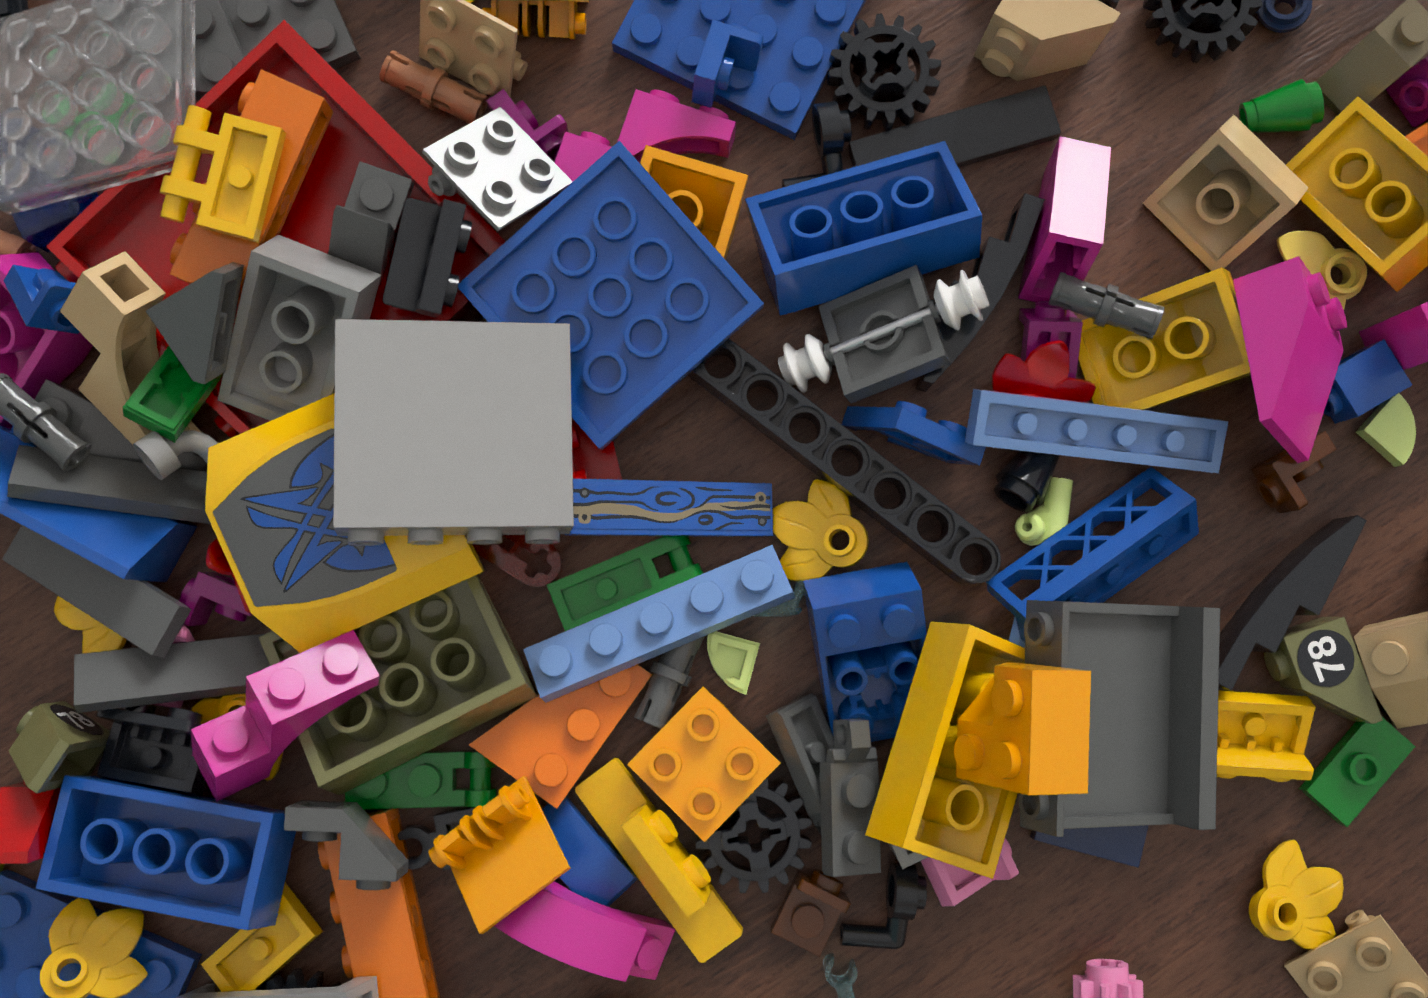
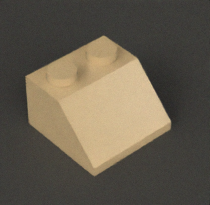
M1002 0L990 20L974 57L981 60L983 66L991 73L1000 77L1009 76L1016 81L1085 65L1118 19L1120 12L1099 0Z
M1232 115L1143 204L1213 271L1229 265L1294 208L1309 187L1235 115Z
M1428 611L1365 625L1354 636L1370 687L1397 729L1427 724Z

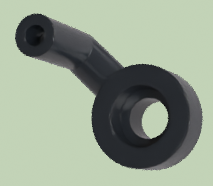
M836 101L818 103L812 107L813 133L816 148L821 157L823 173L782 179V188L843 170L841 154L843 153L844 143L851 141L852 131L848 111H840Z
M899 863L890 864L886 885L888 913L886 926L842 923L840 927V945L883 949H899L904 945L908 921L915 918L917 909L924 910L927 900L925 876H918L915 864L904 869L901 868Z

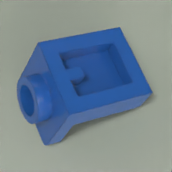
M712 20L694 74L691 102L712 108L717 90L727 91L734 66L749 71H756L760 60L763 35L753 32L748 27L738 23L726 24Z
M12 265L3 281L25 325L79 334L75 326L60 312L76 283L69 282L60 273L51 269H35Z

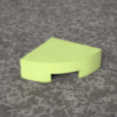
M1398 393L1381 403L1356 433L1394 467L1404 465L1413 451L1416 440V424L1410 406L1403 396Z
M717 631L708 634L707 651L716 674L727 686L746 695L760 643Z

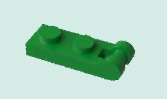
M663 536L547 584L564 630L567 631L703 574L700 563H693L687 545L691 544L689 537ZM667 554L674 573L660 578L653 559Z
M476 750L425 752L345 792V802H357L363 810L484 806L497 796V788L491 787V768L496 767V765ZM456 768L470 769V788H457Z

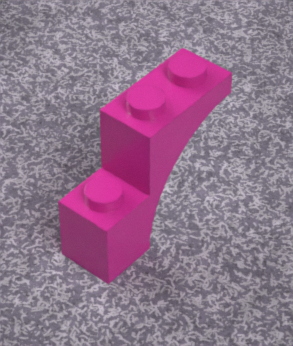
M636 89L618 141L627 148L639 163L641 162L645 145L678 155L704 153L729 158L735 140L736 122L729 120L726 113L714 107L700 106L699 109L680 104L678 98L668 92L651 90L650 93H646ZM565 131L554 163L573 182L612 146H610L611 143L606 138L592 132L583 131L578 136ZM558 193V194L555 195L554 197L550 198V199L548 200L549 203H550L556 196H558L560 193Z
M354 630L246 676V705L191 729L192 755L216 802L270 777L271 769L277 758L302 732L338 706L378 685L380 675Z

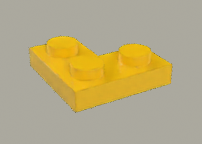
M285 882L276 925L252 930L240 929L201 965L221 992L257 990L324 931Z

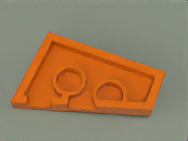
M637 664L547 703L538 694L537 697L531 699L478 737L469 746L516 780L525 776L533 792L557 809L652 674Z

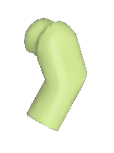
M1052 477L1044 497V503L1029 513L1021 515L1016 520L1015 532L1024 544L1030 546L1039 545L1068 525L1073 480Z

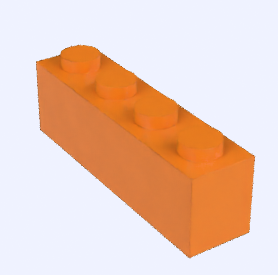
M262 69L256 82H249L243 89L238 103V112L241 113L240 117L282 128L286 133L259 243L199 227L196 222L201 204L193 203L192 210L196 216L188 234L182 233L177 238L170 254V263L173 264L170 275L188 284L232 262L244 265L238 306L251 250L280 234L334 113L324 97Z
M398 808L368 812L367 814L403 855L409 858L406 841L398 839V833L403 830ZM337 833V840L318 842V854L321 865L325 870L330 869L334 891L330 893L331 914L336 924L342 923L346 945L342 947L341 956L346 976L348 978L377 976L379 998H440L412 870L408 869V872L398 881L391 882L389 889H357L356 880H338L341 833Z

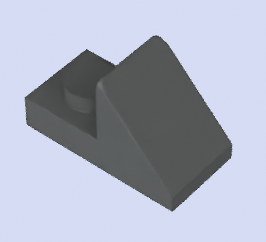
M359 161L345 206H335L328 254L381 274L379 285H381L397 237L404 203L410 198L414 187L413 180Z

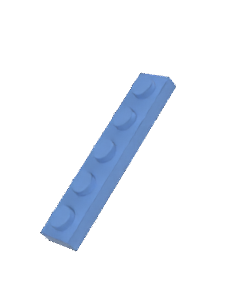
M973 389L965 443L975 446L1219 473L1228 421Z
M770 545L523 650L540 698L547 703L795 597L773 545Z

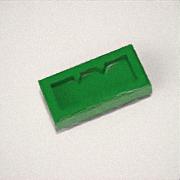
M168 346L122 407L123 416L175 443L223 377V373L206 384L194 382L170 346Z
M1383 717V721L1374 724L1356 721L1313 772L1312 779L1305 780L1299 787L1306 796L1339 825L1345 827L1350 825L1416 747Z

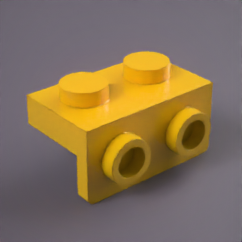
M1219 690L1217 777L1225 779L1235 778L1236 776L1265 777L1275 782H1288L1291 779L1311 780L1314 768L1304 755L1316 707L1309 697Z

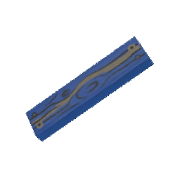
M573 479L574 526L570 533L565 534V536H773L772 483Z

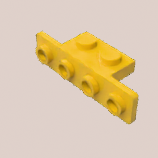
M613 758L576 786L575 792L700 963L706 962L741 937L743 932L742 925L710 883V875L703 863L695 855H690L677 838V830L670 818L662 810H657L619 758Z

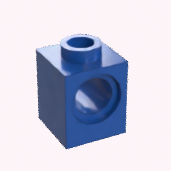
M1384 339L1361 348L1340 360L1324 410V414L1331 417L1334 424L1359 417L1412 386L1411 381Z

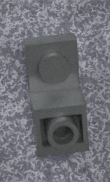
M300 800L285 807L284 830L303 831L302 839L305 841L337 840V833H341L338 880H356V888L361 890L389 889L391 882L398 881L408 872L409 860L357 802Z

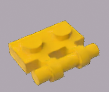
M188 105L183 126L177 125L173 138V144L177 145L178 148L171 175H164L160 193L165 195L160 217L184 223L188 204H201L196 222L199 227L259 243L286 137L285 131L280 127L224 113L220 132L217 135L207 132L212 112L198 106ZM201 153L213 155L206 185L194 182Z

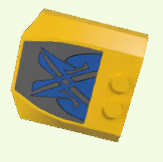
M335 393L208 448L205 512L251 614L300 653L485 572L473 544L467 543V535H443V543L438 545L408 544V536H384V544L374 546L349 545L348 536H337L333 528Z

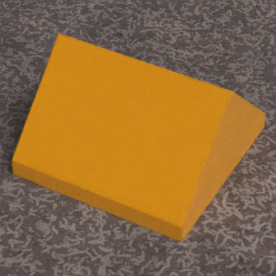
M645 145L640 164L721 256L726 259L734 237L748 175Z

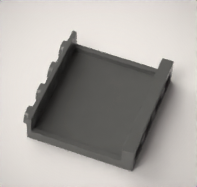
M1027 600L1026 620L1024 623L1025 663L1091 671L1088 794L1025 795L1020 793V827L1055 837H1063L1064 829L1175 824L1196 830L1215 829L1220 608Z

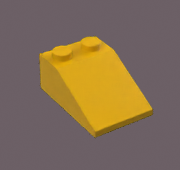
M1357 96L1296 154L1286 166L1309 187L1300 201L1352 251L1359 255L1387 284L1398 292L1428 266V156Z
M1223 267L1139 299L1165 307L1162 319L1152 340L1109 324L1100 327L1093 324L1094 319L1092 318L1082 320L1083 326L1078 360L1085 380L1094 383L1096 386L1092 397L1094 404L1147 410L1251 375L1233 278L1230 271Z

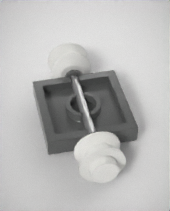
M915 265L818 306L829 343L823 345L820 340L810 334L805 335V346L798 350H795L789 343H785L783 345L784 355L778 358L779 368L784 380L790 386L797 385L799 390L804 393L808 389V379L817 376L824 384L828 383L832 366L835 365L843 394L850 403H854L950 365V358L938 322L942 321V317L945 324L958 331L960 330L961 317L973 314L979 321H983L981 309L988 307L989 302L978 275L968 279L965 271L960 270L959 283L950 287L941 279L937 280L934 290L935 301H930L923 276Z

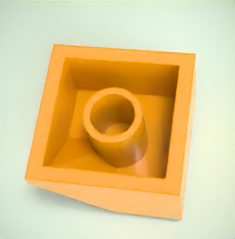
M1005 662L995 665L992 680L958 718L957 739L954 745L956 778L1025 795L1088 794L1091 671L1017 662Z

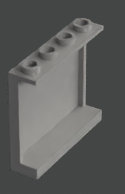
M335 319L333 528L337 536H348V544L357 546L384 544V536H408V544L438 545L443 543V535H467V543L489 545L502 543V535H525L526 543L552 544L560 542V534L570 533L574 526L570 324Z

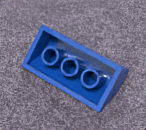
M945 141L745 198L764 275L780 316L832 301L915 265L921 274H925L980 257L982 213Z
M0 426L1 514L122 579L167 582L197 526L184 520L7 497L8 481L18 446H37L33 442L24 443L13 434L14 426L12 428Z

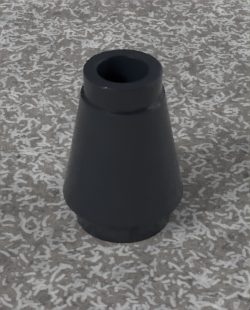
M1019 451L996 475L998 482L994 488L996 496L1005 504L1018 511L1030 512L1034 505L1043 503L1060 456Z

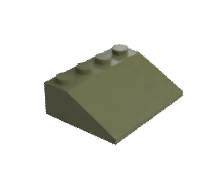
M476 575L354 630L380 675L378 685L338 706L312 724L298 737L318 787L341 795L538 695L479 575ZM273 631L259 637L270 666L300 653Z

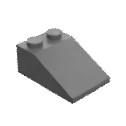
M277 235L251 250L232 333L226 372L223 373L218 401L271 421L334 394L335 319L369 320L381 274L281 235Z

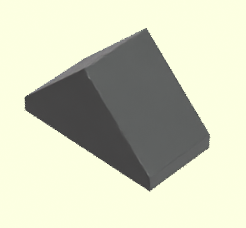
M232 262L215 269L146 310L194 382L206 384L226 372L244 269L242 264Z

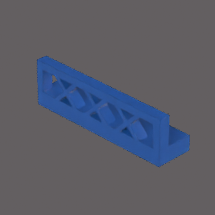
M1149 467L996 574L989 581H986L988 592L1016 617L1020 639L1025 643L1024 623L1026 620L1027 600L1105 602L1199 534L1197 501L1154 468ZM1150 488L1166 498L1156 506H1134V500ZM1103 521H1125L1124 529L1114 536H1093V529ZM1062 550H1083L1082 558L1073 565H1052V557ZM1020 580H1041L1040 588L1023 600H1020L1008 589Z

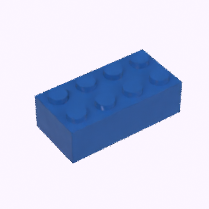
M64 775L35 889L242 930L276 925L296 831L284 830V810L224 799L216 802L213 797L139 785L104 777Z

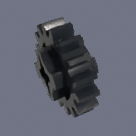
M1144 0L1143 8L1155 11L1148 18L1145 25L1146 28H1160L1161 34L1155 41L1158 46L1168 41L1175 44L1172 49L1173 57L1177 58L1186 49L1190 51L1192 63H1198L1206 54V51H1208L1213 61H1216L1222 57L1227 49L1232 52L1235 51L1246 39L1245 36L1254 29L1258 21L1253 16L1262 7V0H1212L1204 6L1200 5L1195 10H1191L1193 6H1197L1200 3L1204 4L1207 0Z
M882 13L876 14L874 25L870 28L862 19L857 20L854 27V36L843 31L838 41L841 46L840 49H832L829 61L834 69L829 70L827 85L839 86L834 92L832 101H836L837 104L844 102L849 104L847 111L850 120L859 113L864 115V128L868 130L873 125L875 119L882 120L885 131L892 129L894 120L897 117L905 125L911 124L915 116L914 109L925 113L931 102L928 96H935L940 81L933 76L938 75L941 68V60L928 59L936 46L934 40L924 43L918 40L923 28L919 24L909 32L904 30V16L898 15L892 26L885 24ZM910 58L916 68L917 81L914 80L916 74L909 69L908 60ZM850 63L854 66L853 72L860 77V85L857 88L851 78ZM893 63H895L892 73L887 72L882 77L879 76L876 79V81L872 83L875 72L880 74L885 69L888 70Z
M767 777L738 806L739 810L730 823L722 824L705 842L700 837L695 839L696 849H710L711 851L703 860L705 868L711 869L717 865L722 868L719 874L720 884L725 885L733 876L738 878L740 893H746L750 881H758L762 893H767L769 890V878L775 876L778 881L786 885L789 883L785 868L788 865L798 869L803 868L804 862L796 852L798 848H811L812 841L807 836L800 834V830L812 825V822L808 815L795 814L804 802L800 795L793 796L788 800L784 797L788 789V784L784 780L777 783L774 788L768 787ZM756 796L773 801L785 814H769L758 806ZM756 820L759 828H768L767 831L760 833L759 843L750 844L747 836H738L739 833L746 831V821ZM789 837L783 852L774 861L769 863L768 855L776 842L786 840ZM722 850H725V852L736 850L749 859L750 867L733 862Z

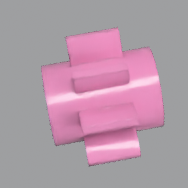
M1092 959L1086 962L1085 975H1073V998H1144L1143 981L1136 980L1135 974H1129L1128 963L1124 961Z

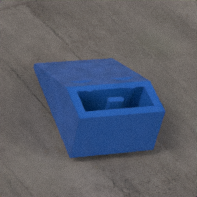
M908 562L804 580L803 585L809 625L828 725L832 734L833 720L862 719L869 721L871 742L895 738L927 635L922 589Z

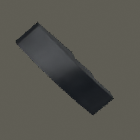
M1024 193L1012 210L1004 240L989 236L980 248V257L976 258L971 278L978 275L985 290L989 306L981 309L983 321H979L973 314L961 317L960 330L958 331L945 324L941 317L942 321L938 322L951 364L970 344L1003 296L1027 249L1045 199ZM953 280L950 286L958 284L959 281ZM950 365L919 376L915 389L926 392Z
M1355 515L1331 520L1292 550L1254 588L1220 632L1219 689L1232 691L1252 651L1276 653L1294 615H1320L1367 521L1366 519Z

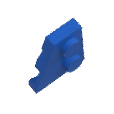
M897 401L895 407L847 406L841 424L845 428L854 431H877L888 436L887 442L920 452L947 463L980 466L986 449L984 446L965 443L966 427L946 420H938V423L926 418L928 411L925 408L905 401Z

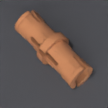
M392 50L390 56L387 55L380 71V81L419 99L421 106L429 110L438 108L468 124L483 117L488 105L486 100L489 97L457 83V81L448 77L447 71L439 67L432 70L410 60V58L399 54L395 50Z

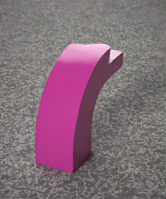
M553 881L494 925L513 939L546 956L578 969L624 982L627 981L629 975L656 980L675 932V928L664 920L599 904L572 892L556 881Z

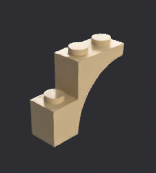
M124 251L83 271L60 312L101 353L80 385L79 390L133 445V443L150 433L151 430L124 417L122 407L159 359L156 326L146 310L161 302L166 293ZM192 421L185 428V430L201 432Z

